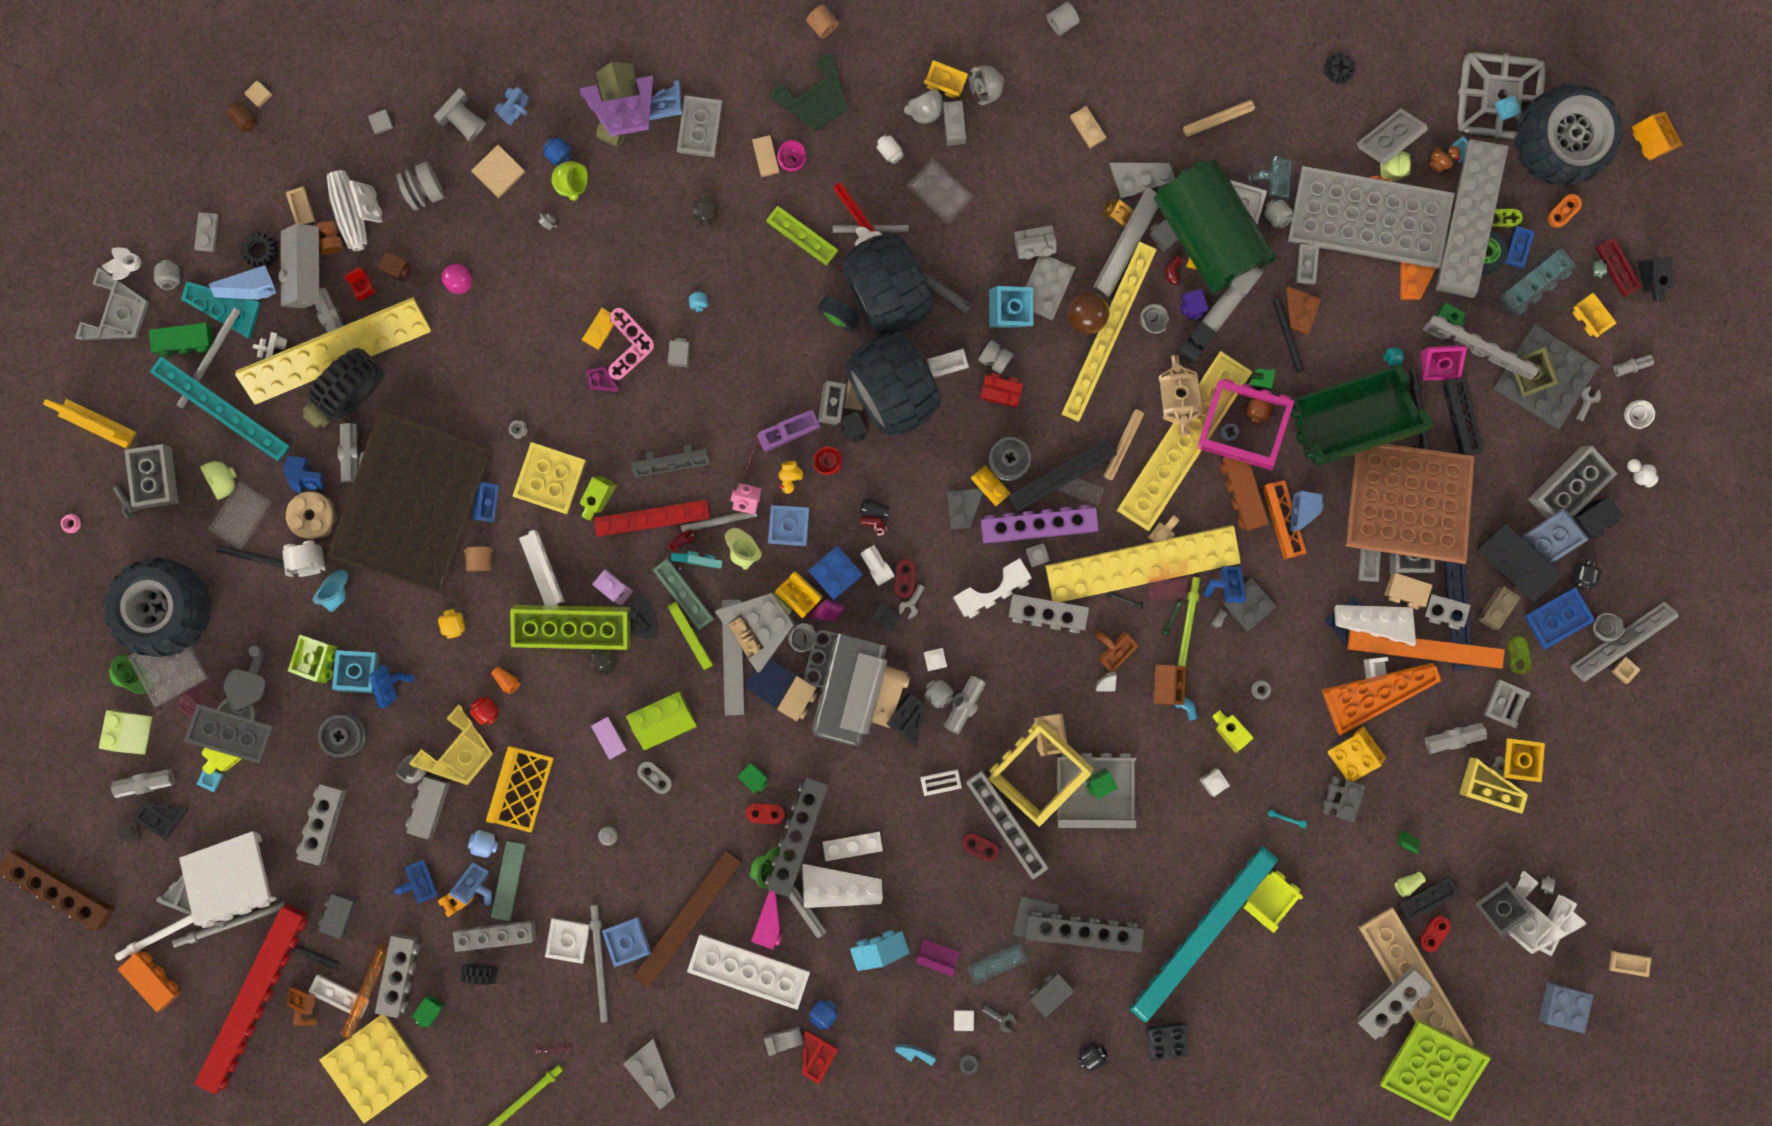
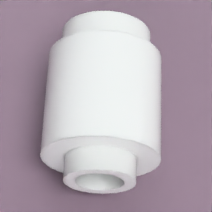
M884 135L877 141L878 146L876 148L888 162L895 164L904 156L902 148L891 135L888 137Z

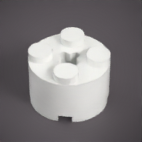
M305 541L303 545L297 546L295 544L283 546L284 550L282 553L286 576L293 577V573H298L299 577L319 574L321 573L320 569L325 571L323 548L320 545H316L315 541Z

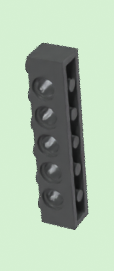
M806 778L805 782L801 781L798 792L801 793L799 800L795 799L791 811H794L792 819L788 818L785 829L788 830L786 837L782 836L778 848H781L779 856L775 855L771 865L775 867L773 874H768L765 885L768 886V891L790 897L828 785ZM806 795L814 797L815 801L812 805L804 803L803 799ZM801 813L808 816V821L804 824L797 821V816ZM793 832L801 834L802 838L799 842L791 840L790 836ZM788 850L795 853V858L792 861H787L784 858V853ZM786 869L789 873L788 878L784 880L779 879L777 876L778 871Z
M1031 911V914L1026 913L1023 937L1026 940L1141 953L1144 929L1139 926V923L1127 922V925L1119 924L1120 921L1108 920L1107 923L1100 922L1101 919L1089 917V920H1081V916L1076 915L1064 918L1062 914L1051 913L1050 916L1043 915V912ZM1044 922L1050 923L1047 931H1041V925ZM1063 924L1069 925V930L1066 933H1060V927ZM1087 926V934L1081 936L1079 934L1080 928ZM1103 928L1107 929L1106 936L1100 938L1098 935L1099 931ZM1120 931L1126 932V937L1123 940H1118V933Z

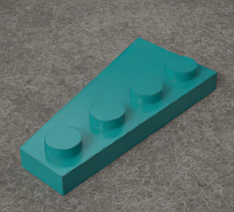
M187 281L181 300L223 324L234 307L241 310L231 329L251 339L261 307L260 302L250 299L214 297L210 288Z

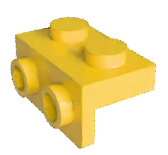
M933 60L924 83L927 84V88L930 90L940 89L945 91L944 95L955 98L956 96H961L968 73Z
M1594 292L1573 306L1575 311L1572 313L1578 321L1583 320L1587 326L1584 329L1590 336L1594 335L1597 338L1617 323Z
M795 571L774 592L802 619L822 599V595Z

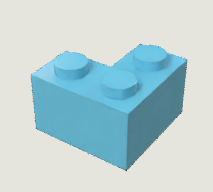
M889 930L882 933L883 937L877 936L869 941L867 938L857 941V945L850 948L857 971L884 967L910 954L903 932L894 933V930Z

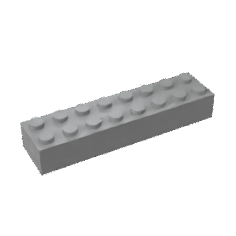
M1469 140L1465 149L1435 291L1474 298L1478 292L1509 146Z

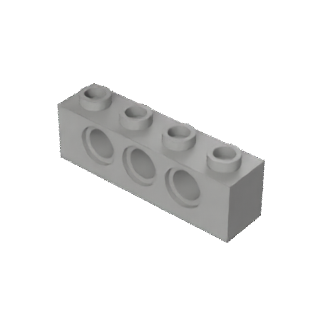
M1012 594L1008 618H1012V622L1023 624V620L1031 621L1032 626L1042 627V624H1048L1050 629L1061 630V627L1069 628L1068 632L1080 634V630L1085 631L1089 607ZM1026 606H1031L1034 609V614L1031 617L1024 614ZM1045 609H1050L1053 612L1052 619L1046 620L1043 617ZM1068 612L1071 614L1072 620L1070 623L1063 622V613Z
M326 783L319 784L313 794L315 798L314 804L310 806L308 811L309 820L302 830L304 837L302 843L300 842L297 847V860L318 866L325 864L347 789ZM324 800L329 802L328 810L323 808ZM318 819H321L324 823L322 829L317 826ZM313 837L318 841L317 847H314L311 843Z
M535 920L458 929L453 932L455 952L532 943L537 939Z
M396 933L390 937L375 1014L398 1018L406 1012L408 1007V1001H405L406 995L410 993L412 982H409L410 975L414 974L416 963L413 962L414 956L418 954L420 944L417 943L418 938ZM400 952L406 954V961H402L399 958ZM396 971L402 974V980H398L395 977ZM392 990L398 993L397 1000L392 998Z
M1414 965L1411 966L1357 1017L1358 1024L1375 1040L1379 1036H1385L1389 1031L1388 1028L1393 1023H1399L1403 1018L1402 1015L1407 1010H1413L1421 997L1425 998L1431 993V981ZM1412 987L1415 989V992L1407 994L1405 989ZM1394 1000L1401 1002V1005L1398 1007H1393L1390 1004ZM1381 1013L1387 1016L1384 1020H1379L1376 1017Z

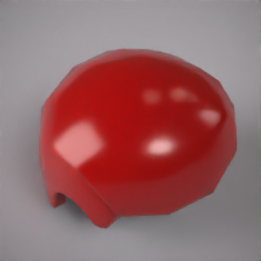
M826 446L820 448L814 455L813 466L820 474H835L842 466V455L835 447ZM825 458H826L827 461L829 462L830 466H828V465L825 463Z

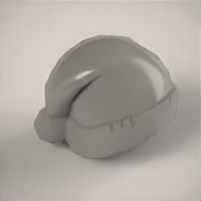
M937 89L928 91L917 98L909 100L908 105L904 108V112L907 115H911L919 123H932L942 113V95Z

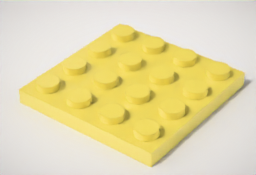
M385 1015L377 1017L320 1059L324 1068L363 1123L369 1121L429 1076Z

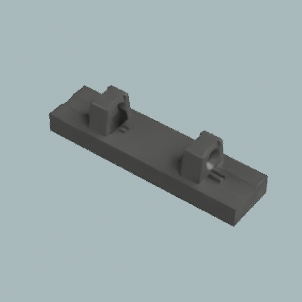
M690 444L683 446L684 453L655 458L653 451L646 452V460L631 462L635 478L710 465V458L707 449L693 451Z

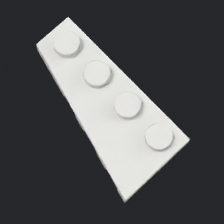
M1336 605L1334 607L1335 625L1357 632L1371 633L1372 636L1390 638L1391 641L1405 642L1410 646L1416 645L1413 608Z

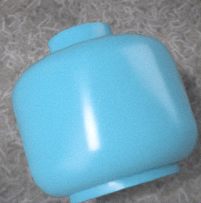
M702 292L692 293L689 297L690 308L695 309L696 312L703 311V308L708 306L707 295Z

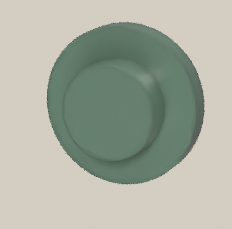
M1599 259V261H1594L1593 276L1602 278L1607 273V263H1603V259Z

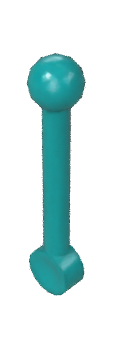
M1272 809L1268 812V815L1270 817L1275 816L1281 818L1283 820L1295 823L1299 825L1301 828H1306L1307 823L1303 820L1298 821L1286 817L1284 815L1276 813Z

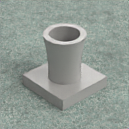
M459 88L439 109L434 118L442 127L451 121L470 142L485 127L486 121L476 116L464 106L468 98L465 92Z

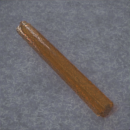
M380 943L341 1032V1036L351 1039L386 958L389 946Z

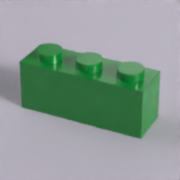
M207 323L149 330L151 352L163 358L171 357L173 353L189 355L190 351L207 353L214 342L213 328Z

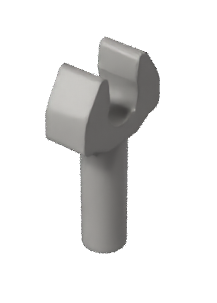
M1591 386L1586 387L1581 394L1583 404L1576 417V420L1581 422L1584 421L1590 405L1599 402L1601 399L1600 390L1594 393L1593 398L1589 396Z
M918 584L909 601L901 602L899 606L900 614H902L906 607L911 608V613L908 619L916 616L918 610L915 604L925 587Z

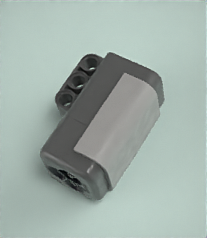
M826 630L818 631L815 634L804 677L808 684L822 688L811 729L814 736L856 747L863 743L865 734L870 732L888 662V660H885L888 646ZM823 633L829 637V641L824 645L818 641L819 635ZM817 652H821L824 656V660L821 663H816L813 659L814 654ZM812 671H816L819 674V679L816 682L809 680V673Z

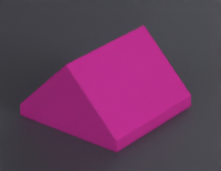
M1467 346L1427 347L1421 351L1422 380L1460 379Z

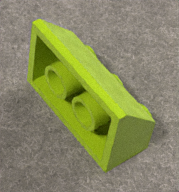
M677 692L626 716L635 737L644 751L697 727L682 692Z

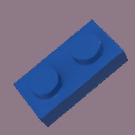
M1519 226L1514 227L1508 246V257L1504 264L1520 269L1524 268L1535 231Z

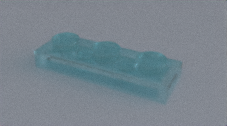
M1017 943L967 966L974 985H977L1027 962V958L1020 943Z

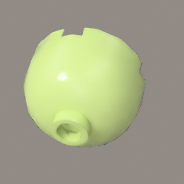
M212 461L200 466L217 500L223 499L232 493L235 488L234 478L237 477L232 467L228 468L219 461Z

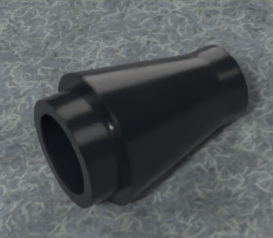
M864 498L860 513L864 514V516L887 518L889 507L871 498Z

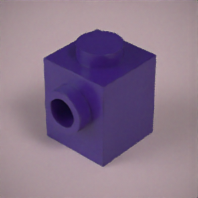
M1202 289L1182 295V304L1180 305L1182 314L1186 315L1187 319L1193 318L1194 321L1204 318V314L1208 312V307Z

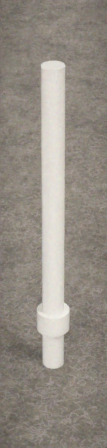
M192 914L139 942L127 945L126 949L115 954V958L119 961L129 955L132 956L134 953L141 951L142 948L193 923Z

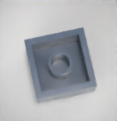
M1547 982L1539 1020L1549 1025L1585 1034L1593 995L1586 991Z

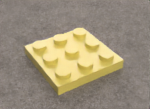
M531 442L513 497L568 515L586 460Z

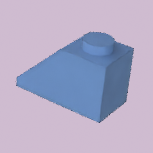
M1305 491L1293 494L1290 521L1291 532L1304 528L1321 514L1324 507L1322 494Z

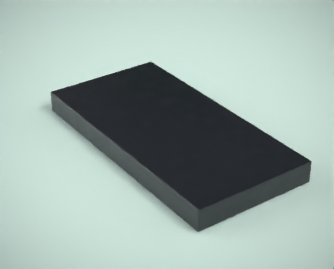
M1506 522L1477 548L1478 552L1533 602L1540 598L1563 576L1558 569Z

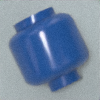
M552 137L543 147L544 156L555 166L568 162L571 158L569 155L571 147L560 137Z
M819 1000L809 1012L810 1022L820 1030L822 1028L828 1029L838 1017V1013L835 1011L837 1006L830 1000L827 1002Z

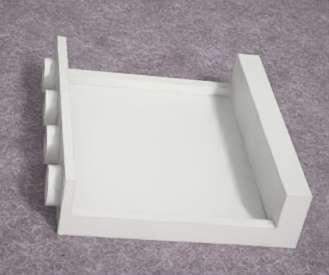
M252 831L179 858L194 925L208 928L214 926V922L231 920L233 915L250 913L251 909L267 907L270 905V902L276 900V897L270 894L258 844L262 842L259 833Z

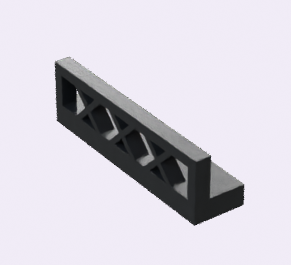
M1465 378L1446 380L1442 383L1459 454L1470 455L1483 452ZM1457 383H1461L1463 389L1460 396H1458L1456 388ZM1460 401L1467 405L1465 414L1462 412ZM1464 419L1471 422L1472 428L1469 433L1467 432ZM1469 437L1476 441L1477 449L1472 450Z

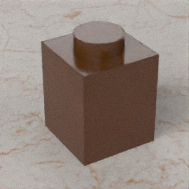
M385 251L378 269L387 275L403 281L411 272V264Z

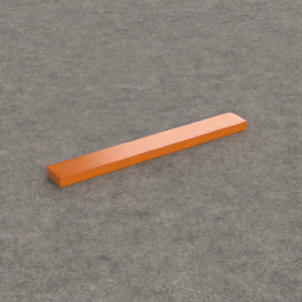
M1349 630L1347 650L1503 669L1505 650L1416 639V645L1410 646L1405 642L1391 641L1390 638L1372 636L1371 633Z

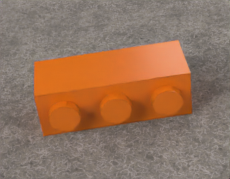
M143 951L136 952L118 970L156 1012H159L166 1008L180 994L179 987L174 981L169 980L165 976L166 972L162 967L156 966L152 962L153 958L149 953Z

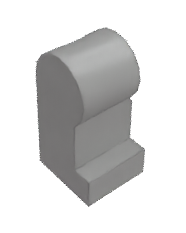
M799 1027L765 1035L764 1037L769 1056L804 1043Z

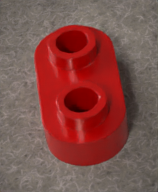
M754 803L747 808L746 817L752 823L779 824L785 817V811L780 805ZM753 810L759 811L758 817L752 815ZM773 811L778 812L777 818L771 816Z
M1438 915L1431 919L1419 939L1422 949L1434 952L1440 947L1451 929L1450 921L1446 917ZM1440 923L1444 924L1442 929L1438 927ZM1433 939V944L1429 946L1428 940Z

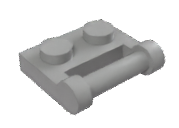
M1497 680L1483 715L1516 729L1521 710L1526 698L1529 699L1531 693L1502 680ZM1515 694L1519 695L1518 699L1511 713V716L1508 719L1506 718L1507 713L1509 711Z

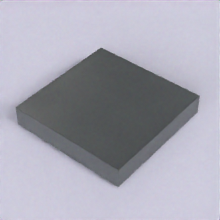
M1021 896L1012 934L1023 937L1026 913L1031 914V911L1043 912V915L1050 916L1051 913L1058 912L1059 904ZM1042 923L1041 931H1047L1050 923Z

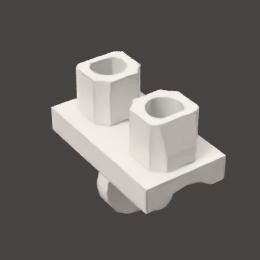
M271 332L268 347H265L266 339L260 338L259 345L253 344V349L258 350V358H263L264 352H267L266 358L273 356L274 348L285 350L287 339Z

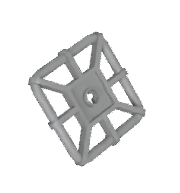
M1480 52L1467 53L1464 56L1461 85L1458 89L1457 129L1467 134L1492 136L1494 139H1500V137L1514 139L1518 133L1517 131L1502 130L1503 121H1501L1494 105L1501 100L1498 94L1502 91L1506 98L1515 95L1521 110V102H1532L1537 96L1544 93L1545 63L1534 58L1509 56L1507 53L1502 55ZM1478 60L1501 63V75L1489 74ZM1509 64L1533 66L1521 78L1507 76ZM1470 65L1483 78L1482 90L1468 88ZM1538 71L1536 95L1522 94L1523 82ZM1467 96L1482 97L1481 109L1465 121ZM1520 113L1517 116H1514L1517 121L1519 120L1522 113ZM1482 114L1496 115L1495 129L1468 125Z

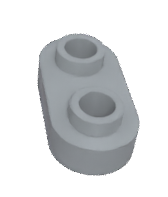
M647 761L638 767L639 778L656 793L664 794L671 789V778L653 762ZM647 767L651 769L650 775L645 774ZM661 780L666 782V786L663 788L659 786Z

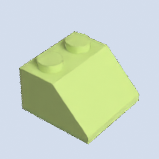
M106 710L99 749L145 754L153 716L120 710Z

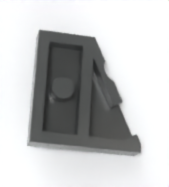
M980 488L947 492L951 530L970 528L983 495Z

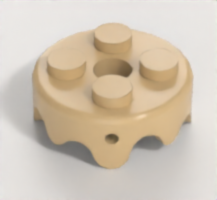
M306 491L295 496L288 504L286 510V521L290 530L295 535L309 540L329 535L332 532L333 524L337 520L334 502L327 496L314 491ZM309 510H313L315 513L312 520L306 519V513Z

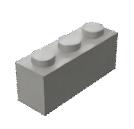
M425 776L419 781L417 787L419 793L418 797L414 798L411 806L413 809L412 815L406 821V833L428 840L433 838L450 782L431 776Z

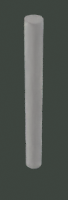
M833 225V233H856L855 229L860 226ZM872 225L880 233L909 232L908 225Z
M741 512L681 525V530L683 533L688 529L698 530L757 517V513L754 515Z

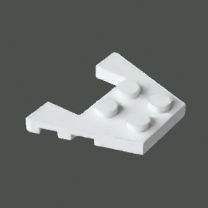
M1525 871L1522 872L1515 891L1535 915L1509 935L1526 950L1534 954L1587 924L1571 910L1561 923L1556 925L1526 899L1539 883Z

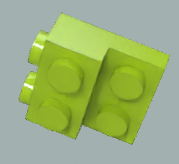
M299 635L288 672L315 682L327 684V680H330L333 675L331 668L333 662H335L338 646Z

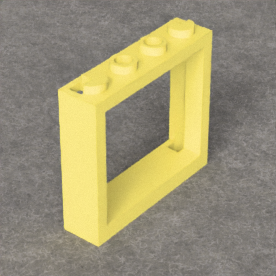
M1043 721L1038 725L1034 723L1028 730L1030 734L1026 738L1022 736L1015 743L1016 748L1005 753L1002 757L1004 761L1000 765L996 763L989 770L991 774L988 778L991 783L1039 827L1092 774L1094 769ZM1040 732L1081 769L1041 811L1000 775Z

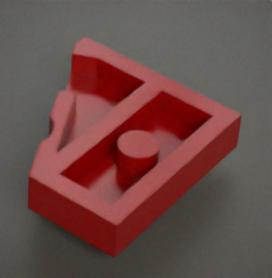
M806 1030L804 1033L805 1045L803 1049L804 1064L802 1075L820 1084L839 1048Z

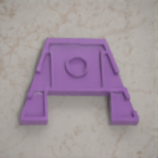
M653 76L636 78L639 95L601 101L597 85L580 88V94L586 99L588 106L591 110H594L599 121L611 136L649 130Z

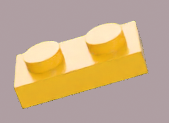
M601 308L582 340L599 350L614 327L610 317L611 313Z
M986 465L971 477L974 483L995 506L999 505L1011 494Z

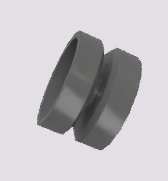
M1006 437L997 441L988 456V465L991 472L1002 481H1014L1021 478L1031 464L1029 447L1024 441L1016 437ZM1006 457H1011L1013 461L1008 463Z
M350 714L334 715L326 719L318 732V742L322 750L333 757L352 756L360 752L367 741V729L364 722Z

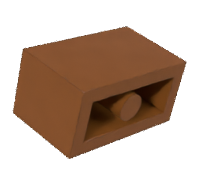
M1156 665L1154 672V703L1184 705L1186 666Z

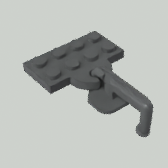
M252 645L249 648V654L254 657L248 672L235 669L228 673L223 686L228 698L223 700L217 709L197 704L184 742L255 763H262L274 730L273 726L256 722L257 713L253 703L262 698L266 687L264 678L258 675L266 653L263 648L257 645Z

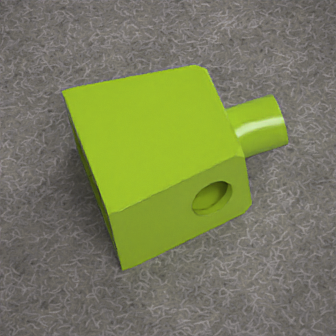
M603 476L592 477L580 501V504L584 506L581 516L591 520L594 513L602 512L617 484Z

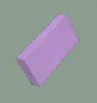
M609 716L591 726L609 760L627 750Z

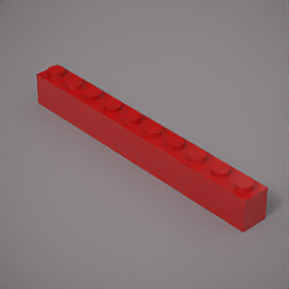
M289 904L281 907L194 1083L195 1085L213 1094L226 1089L230 1082L228 1077L238 1066L239 1062L237 1059L239 1055L244 1053L247 1047L246 1041L248 1037L253 1035L256 1026H254L256 1020H259L265 1009L263 1006L265 1002H268L273 995L272 988L274 984L279 982L282 976L280 972L283 966L285 967L291 957L289 956L291 948L294 949L298 944L299 938L297 937L300 931L305 929L308 923L306 919L309 914Z

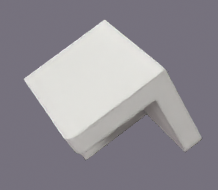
M1388 657L1364 659L1366 679L1386 674L1385 661H1388Z

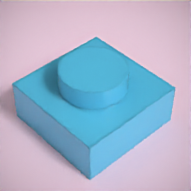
M1515 95L1494 104L1501 121L1522 113Z

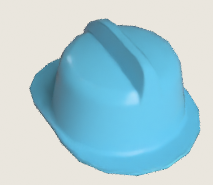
M337 570L326 577L313 597L315 604H322L329 611L333 612L345 601L346 592L344 586L348 579L346 570Z

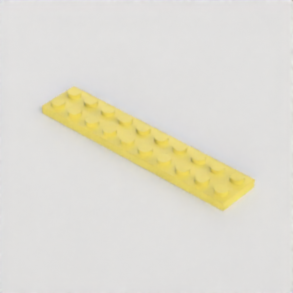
M414 297L241 368L236 371L235 375L256 405L316 380L333 361H336L338 357L344 355L349 350L352 351L354 348L364 349L370 356H374L429 333L431 328Z
M1220 351L1199 382L1202 415L1188 424L1189 436L1182 437L1180 426L1175 423L1171 425L1116 510L1117 512L1145 530L1150 531L1201 452L1198 449V443L1218 380L1229 379L1234 381V384L1242 386L1251 375V370ZM1222 389L1207 440H1209L1237 397V393Z
M1233 525L1045 565L1052 601L1064 602L1221 568L1222 566L1239 564L1240 557L1235 529Z

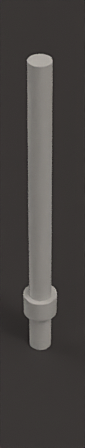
M235 307L232 309L192 377L197 382L201 380L241 310ZM182 395L176 405L184 409L189 399Z
M285 901L227 921L226 928L212 926L198 932H189L186 936L172 940L174 948L187 943L193 944L201 938L280 911L281 907L286 905Z
M598 904L590 905L592 919L590 921V929L593 931L600 1022L603 1023L608 1022L600 932L602 921L601 919L599 920Z

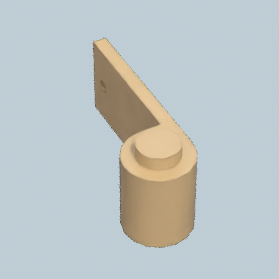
M886 666L873 723L890 728L886 723L896 710L903 687L907 688L910 680V677H907L908 672Z

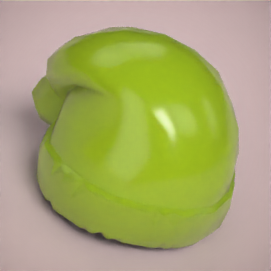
M563 162L553 170L552 185L558 194L568 196L570 200L576 201L579 194H582L587 186V169L578 162Z

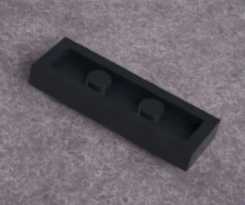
M1447 876L1397 904L1406 921L1409 922L1459 895V892L1451 877Z

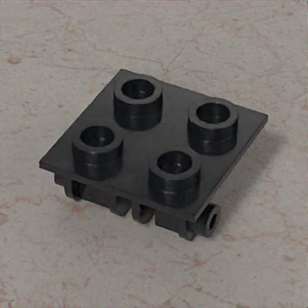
M1178 1022L1169 1026V1023H1166V1027L1161 1024V1027L1149 1026V1028H1146L1150 1062L1189 1057L1186 1024Z

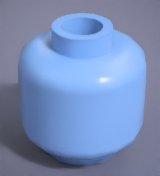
M478 830L475 834H471L468 849H470L472 855L487 858L491 852H496L498 842L495 841L493 833Z

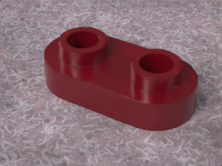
M902 560L896 567L895 592L901 598H908L914 592L915 565L910 560ZM904 566L909 567L910 570L908 573H904L902 571V568ZM902 585L908 586L907 592L901 591Z
M969 833L962 840V846L966 852L985 861H994L999 855V848L995 843L977 834ZM970 839L975 840L974 846L968 845ZM987 848L993 849L991 855L986 854L985 851Z

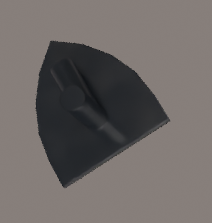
M641 593L626 606L630 607V634L645 639L657 638L658 632L657 617L652 605Z

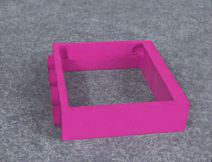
M1229 379L1218 380L1199 439L1198 449L1273 471L1294 401L1286 395H1272V392L1268 390H1254L1252 386L1242 384V386L1236 385L1234 381ZM1222 389L1286 407L1270 458L1207 440Z

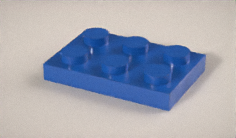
M1576 587L1524 615L1542 649H1547L1595 621Z

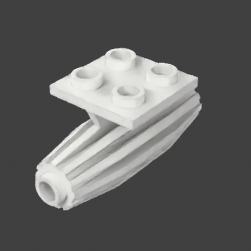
M344 170L330 172L327 174L329 199L337 226L347 247L353 249V251H361L367 245L364 220L378 223L383 222L381 217L382 210L376 200V191L371 185L353 180L350 181Z

